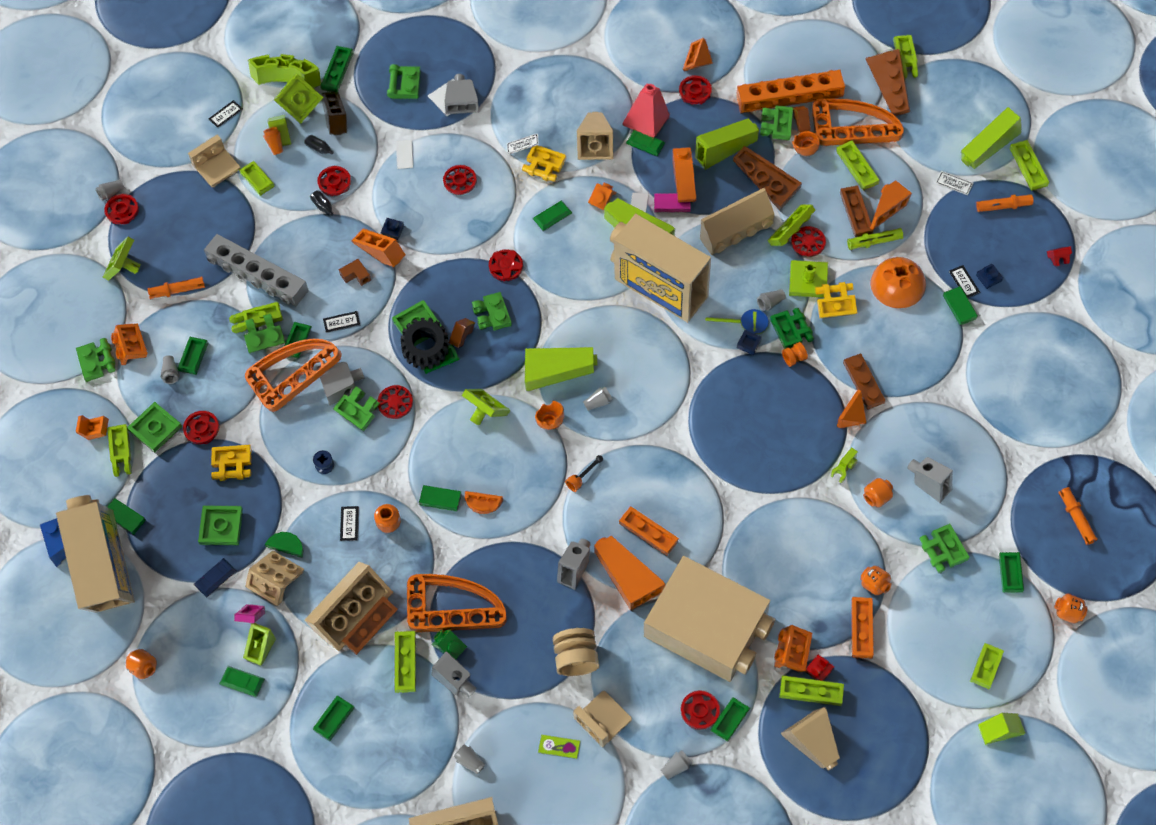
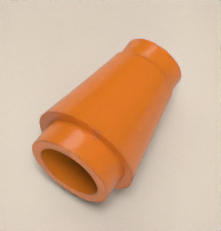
M277 127L264 130L263 137L273 155L282 153L281 134Z

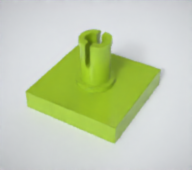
M296 73L273 100L301 124L323 99V96Z
M128 236L116 247L102 278L109 281L122 267L133 274L138 272V267L141 264L127 257L134 239Z
M791 260L789 296L824 298L823 294L816 295L815 287H822L823 284H827L828 262Z
M465 389L462 394L464 398L477 407L470 418V421L476 425L481 424L486 414L490 417L507 416L510 412L509 408L483 389Z

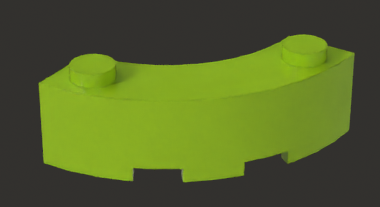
M281 54L280 57L263 55L248 60L250 76L258 85L268 82H289L296 73L313 88L321 85L319 68L306 59L302 61L295 59L293 55Z

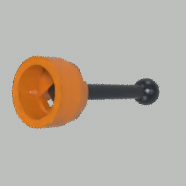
M596 456V460L579 476L571 475L565 480L567 487L573 492L580 489L582 478L597 463L603 461V456Z

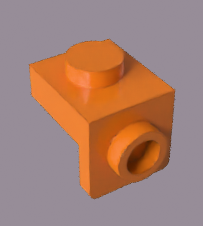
M605 182L603 185L597 183L588 203L604 210L605 206L610 202L612 195H616L617 192L612 190L613 186Z
M83 415L78 416L76 433L87 440L104 437L107 433L109 419L105 416L88 419Z

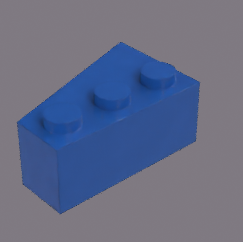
M56 518L40 524L49 558L57 567L66 558Z

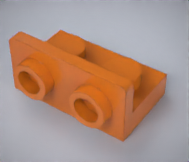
M138 323L116 325L114 333L111 334V340L116 346L117 359H120L121 365H126L128 359L146 358L148 353Z
M794 625L783 628L778 635L779 644L774 655V666L777 668L785 666L801 673L805 672L812 633Z

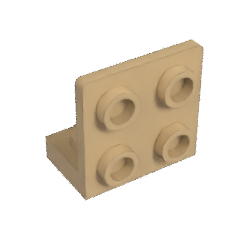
M218 134L188 153L192 166L211 187L216 186L241 169L239 164L225 150L222 139Z
M271 551L249 569L245 587L278 606L282 603L285 587L303 574L304 569L277 552Z
M602 691L583 709L578 706L573 711L574 719L602 748L632 721V718L606 691Z

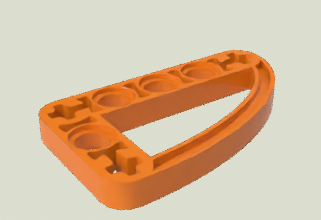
M833 98L817 99L813 102L814 130L820 139L821 146L843 145L850 141H853L854 144L896 142L901 140L904 129L899 119L889 111L876 105L856 100ZM818 106H821V108L823 109L822 113H820ZM829 109L865 113L877 117L887 124L832 127ZM822 119L825 120L827 124L820 125L817 121ZM880 131L882 135L875 136L873 135V132ZM862 132L864 136L857 137L855 133ZM844 133L847 137L839 138L837 134Z
M324 339L301 340L286 345L253 364L245 372V379L262 404L269 411L275 412L337 364L342 357V353L333 343ZM311 349H323L275 388L263 373L272 365L291 355ZM320 362V363H321L320 369L314 371V370H313L314 365H315L316 363ZM254 373H256L255 375H256V377L259 379V381H256L255 379H253V378H254V377H253V374H254ZM306 374L305 381L299 383V377ZM263 385H267V390L264 393H260V388ZM291 386V392L285 395L284 389Z
M415 574L409 577L407 581V622L411 631L418 633L441 630L500 628L507 621L506 610L502 601L492 591L478 583L459 577L438 574ZM415 581H419L420 585H418L419 593H415ZM426 585L448 586L475 593L490 602L494 608L426 611ZM414 599L422 600V605L418 608L412 607L411 603ZM480 614L483 620L480 623H474L472 617ZM486 614L489 615V622H488V623H486V622H487ZM496 614H500V617H503L498 622L495 621ZM459 615L463 618V621L457 625L451 622L452 618ZM426 617H428L429 626H426ZM434 617H441L443 621L440 625L435 626L431 623ZM416 618H419L420 620L418 626H415L414 623H412L415 622Z

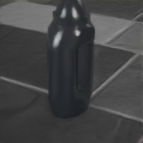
M309 135L304 141L306 146L319 153H334L325 141L314 135Z
M319 190L313 192L310 195V199L320 211L333 216L331 202Z

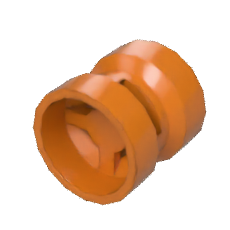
M801 342L794 344L792 348L782 350V356L789 367L795 365L797 361L808 359L807 351Z

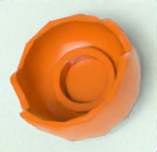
M811 131L801 132L794 136V141H792L793 148L799 155L811 156L819 149L820 139Z
M552 401L550 405L542 404L540 410L536 412L535 421L540 428L555 429L563 423L564 408L557 401Z

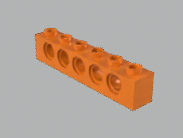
M830 70L822 73L743 84L737 86L736 98L740 113L763 110V108H775V105L790 106L814 102L817 99L840 98L844 96L845 84L840 70Z

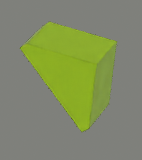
M281 115L268 118L269 128L277 127L280 131L282 146L291 145L286 116Z
M251 623L243 655L244 659L260 666L263 664L276 640L271 629L257 623Z
M1000 713L978 724L985 745L1025 735L1019 715L1016 713Z

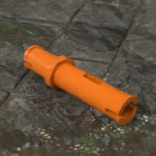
M1032 194L1022 196L1011 195L1007 198L976 202L977 212L1007 208L1014 210L1017 207L1033 205L1034 201Z
M201 276L171 284L166 282L164 285L147 289L151 300L153 298L171 297L172 294L205 288V284Z
M1070 487L1059 491L1058 494L1066 506L1065 510L1067 513H1070L1085 544L1090 545L1097 541L1098 538L1090 527L1080 508L1081 504L1076 501Z

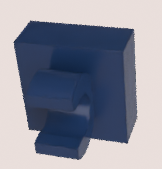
M386 218L381 234L399 240L404 228V222Z
M993 264L977 271L976 274L986 289L1003 280L1002 275Z

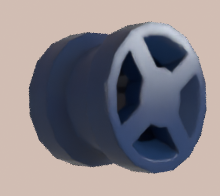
M324 450L315 453L313 463L317 472L320 474L330 473L334 469V461L331 454Z

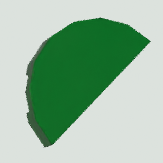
M290 532L276 533L265 543L267 548L303 557L304 550L300 539Z

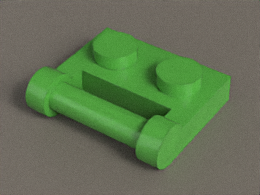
M390 65V85L387 90V97L392 99H418L421 75L420 66ZM397 75H402L401 90H396Z

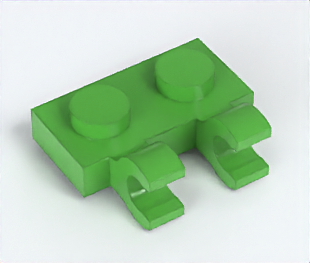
M775 105V110L763 108L761 121L764 122L761 123L760 135L768 136L772 134L773 139L790 140L793 107ZM774 120L773 124L767 123V121Z
M501 292L483 296V301L476 300L472 302L474 314H480L485 311L488 313V316L477 317L480 330L492 326L495 331L512 326Z
M272 314L263 315L267 329L260 331L256 330L253 319L245 320L249 334H245L244 338L249 353L285 344L281 325H274Z
M356 386L349 397L345 394L341 397L333 410L365 431L375 417L371 412L376 410L380 403L370 396L363 407L357 402L366 393Z

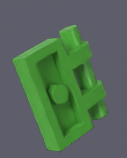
M106 338L100 339L101 345L97 348L94 342L76 348L86 382L103 377L104 369H108L109 373L115 371V359L111 355L112 348ZM104 355V360L100 361L99 356Z
M951 524L933 530L931 534L934 539L930 541L926 535L919 538L923 551L927 552L931 559V565L937 569L938 573L945 571V567L942 564L945 561L948 562L951 568L969 560V555ZM938 546L942 552V554L939 556L934 550V547Z

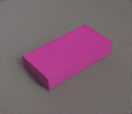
M654 194V212H690V202L678 203L677 194Z
M246 604L234 615V621L255 623L265 614V607Z

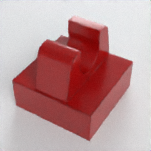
M1071 246L1047 251V256L1051 258L1054 266H1060V258L1063 259L1064 264L1070 263Z
M818 654L808 665L805 672L815 680L824 681L834 670V666Z

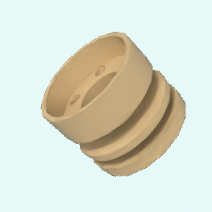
M573 628L560 631L553 636L554 653L558 654L555 657L558 674L563 676H580L592 673L599 668L598 654L594 650L596 648V641L593 630Z

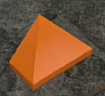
M701 38L691 43L682 70L688 71L713 63L706 39Z
M858 389L840 415L837 423L838 428L866 423L861 390Z

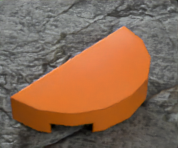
M465 491V501L468 507L473 512L479 514L494 512L503 502V496Z

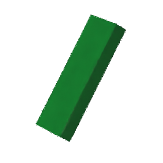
M336 46L320 85L321 90L338 92L353 56V49Z

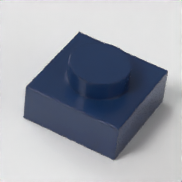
M744 330L737 343V349L754 355L762 337Z

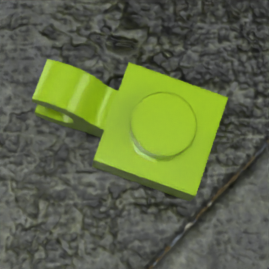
M851 447L840 460V464L832 470L831 477L833 478L837 473L841 474L839 483L844 482L846 471L849 468L852 470L858 462L856 459L858 451Z

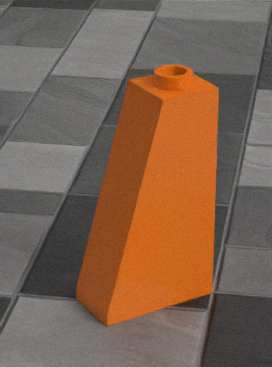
M603 537L596 542L594 553L630 611L661 594L665 587L664 581L614 537Z

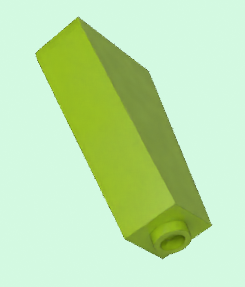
M1007 107L961 150L962 162L973 169L985 162L1022 133L1021 117Z
M747 118L696 137L695 158L706 170L737 153L744 146L747 147L758 141L759 128Z
M619 198L609 202L604 208V218L614 228L620 222L627 224L636 213L675 236V228Z
M593 347L526 348V391L594 373V366H597V354H594Z

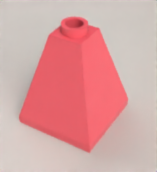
M648 83L644 86L627 114L623 126L653 138L657 135L670 117L660 88Z

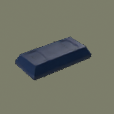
M223 558L197 580L194 586L207 598L230 578L236 570Z

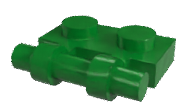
M799 308L793 309L794 315L790 316L788 310L770 316V321L784 349L792 348L798 342L802 343L801 337H805L807 342L814 340L813 331L807 325L806 317ZM795 323L799 324L801 329L797 330Z

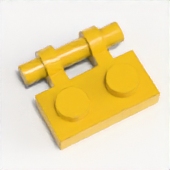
M539 145L533 146L527 156V162L531 164L530 166L524 164L522 171L527 172L530 176L536 175L542 177V180L555 182L557 175L552 174V171L560 173L566 161V155ZM538 166H541V167H544V168H546V169H545V171H543V170L537 169V167H538Z
M839 282L838 285L829 286V284H823L822 287H815L816 295H824V299L817 300L819 319L857 314L855 295L847 296V291L853 290V283ZM840 292V297L831 298L830 293Z
M251 445L212 447L211 465L213 468H219V472L211 473L212 480L226 481L230 478L242 480L244 477H251V469L244 470V466L251 465ZM236 466V470L226 471V467Z

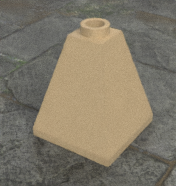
M588 112L577 129L578 160L613 159V130L602 112Z
M825 707L814 710L781 733L786 740L819 767L830 770L838 765L837 760L840 758Z

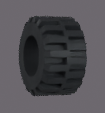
M425 317L421 318V321L413 320V324L408 323L406 325L407 329H403L401 336V349L404 359L406 358L409 364L413 363L415 368L420 366L421 370H425V367L433 369V365L439 366L440 361L443 362L445 360V355L448 354L449 348L448 334L445 332L444 326H440V322L437 320L434 323L432 318L425 320ZM423 337L431 338L436 342L428 350H420L414 346V343Z

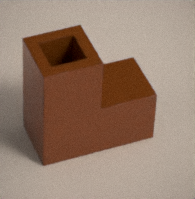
M805 106L793 107L797 131H811L808 108Z
M359 259L338 269L345 283L356 278L362 286L371 281L370 274Z
M467 318L456 321L448 343L458 348L463 346L466 336L472 333L475 322Z

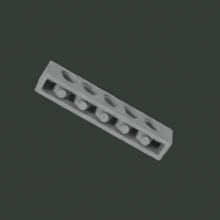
M218 234L215 235L204 249L207 256L206 259L211 264H217L226 272L236 274L239 279L251 282L254 287L264 289L270 296L279 297L285 304H292L296 307L309 291L305 280Z

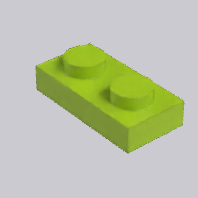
M984 643L970 682L990 689L1004 650Z

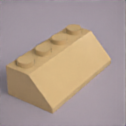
M765 188L701 219L700 240L711 255L720 253L730 245H736L742 239L752 237L758 231L767 229L773 224L774 211Z
M358 562L304 621L316 634L337 651H340L345 646L341 641L382 596L388 599L393 591L369 565Z
M490 797L409 818V825H498L493 800Z

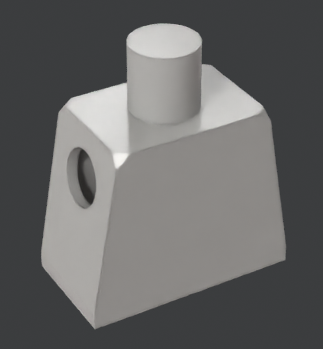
M457 74L453 81L447 82L444 101L445 114L479 112L473 81L470 79L465 80L463 74Z
M340 362L320 376L329 405L337 403L344 394L349 396L355 388L354 382L364 379L361 368L350 371L347 362Z
M929 457L925 458L921 463L915 459L909 463L908 469L915 473V484L941 503L952 490L953 470Z
M580 539L578 543L572 541L558 562V583L574 590L576 589L589 563V547L591 544L588 540Z
M445 652L432 666L431 675L455 695L462 691L469 698L477 689L469 682L471 674L449 653Z

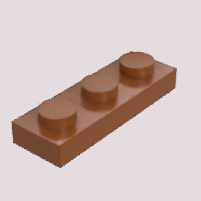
M858 185L841 188L840 195L854 236L859 237L866 233L868 235L873 234V230L870 229L871 221Z
M862 354L844 359L843 364L856 389L862 392L863 403L866 409L885 404V398Z
M382 596L341 642L357 655L398 609Z

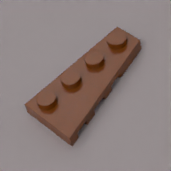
M896 49L865 58L891 113L895 116L910 113L900 50Z
M746 146L734 156L733 162L759 189L765 188L769 200L779 210L783 208L802 186L800 181Z

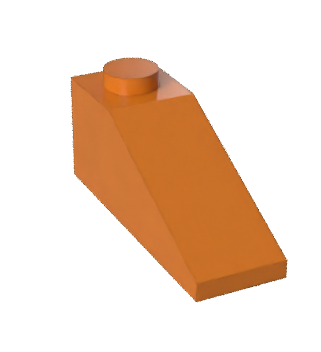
M691 147L673 149V170L678 203L696 201Z
M896 180L882 188V195L870 229L874 230L907 206L912 193Z
M362 229L351 240L353 244L375 259L391 267L399 264L406 255L396 239L366 229Z

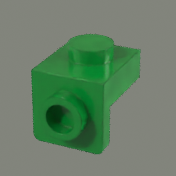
M451 630L439 631L433 638L435 641L431 644L443 654L445 652L449 653L455 660L467 648Z

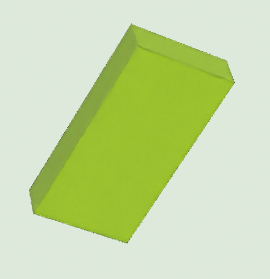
M255 161L239 170L259 196L275 187L274 183Z

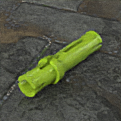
M901 228L870 235L866 233L860 237L847 239V246L849 250L861 247L870 248L871 245L903 239V231Z

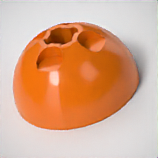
M893 257L883 261L876 267L872 274L870 285L874 296L884 305L892 308H907L915 305L923 297L926 289V279L922 269L914 261L904 257Z

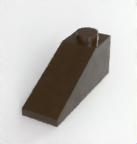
M339 92L321 93L329 134L338 136L347 133L346 112Z

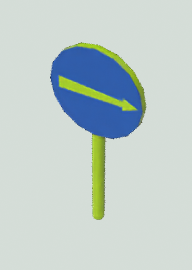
M757 309L746 311L741 319L705 318L706 321L741 323L744 330L754 334L764 332L769 323L766 314Z

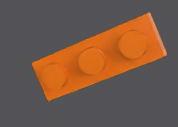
M631 506L619 520L620 525L666 556H668L679 541L678 537Z
M852 597V658L873 659V599Z

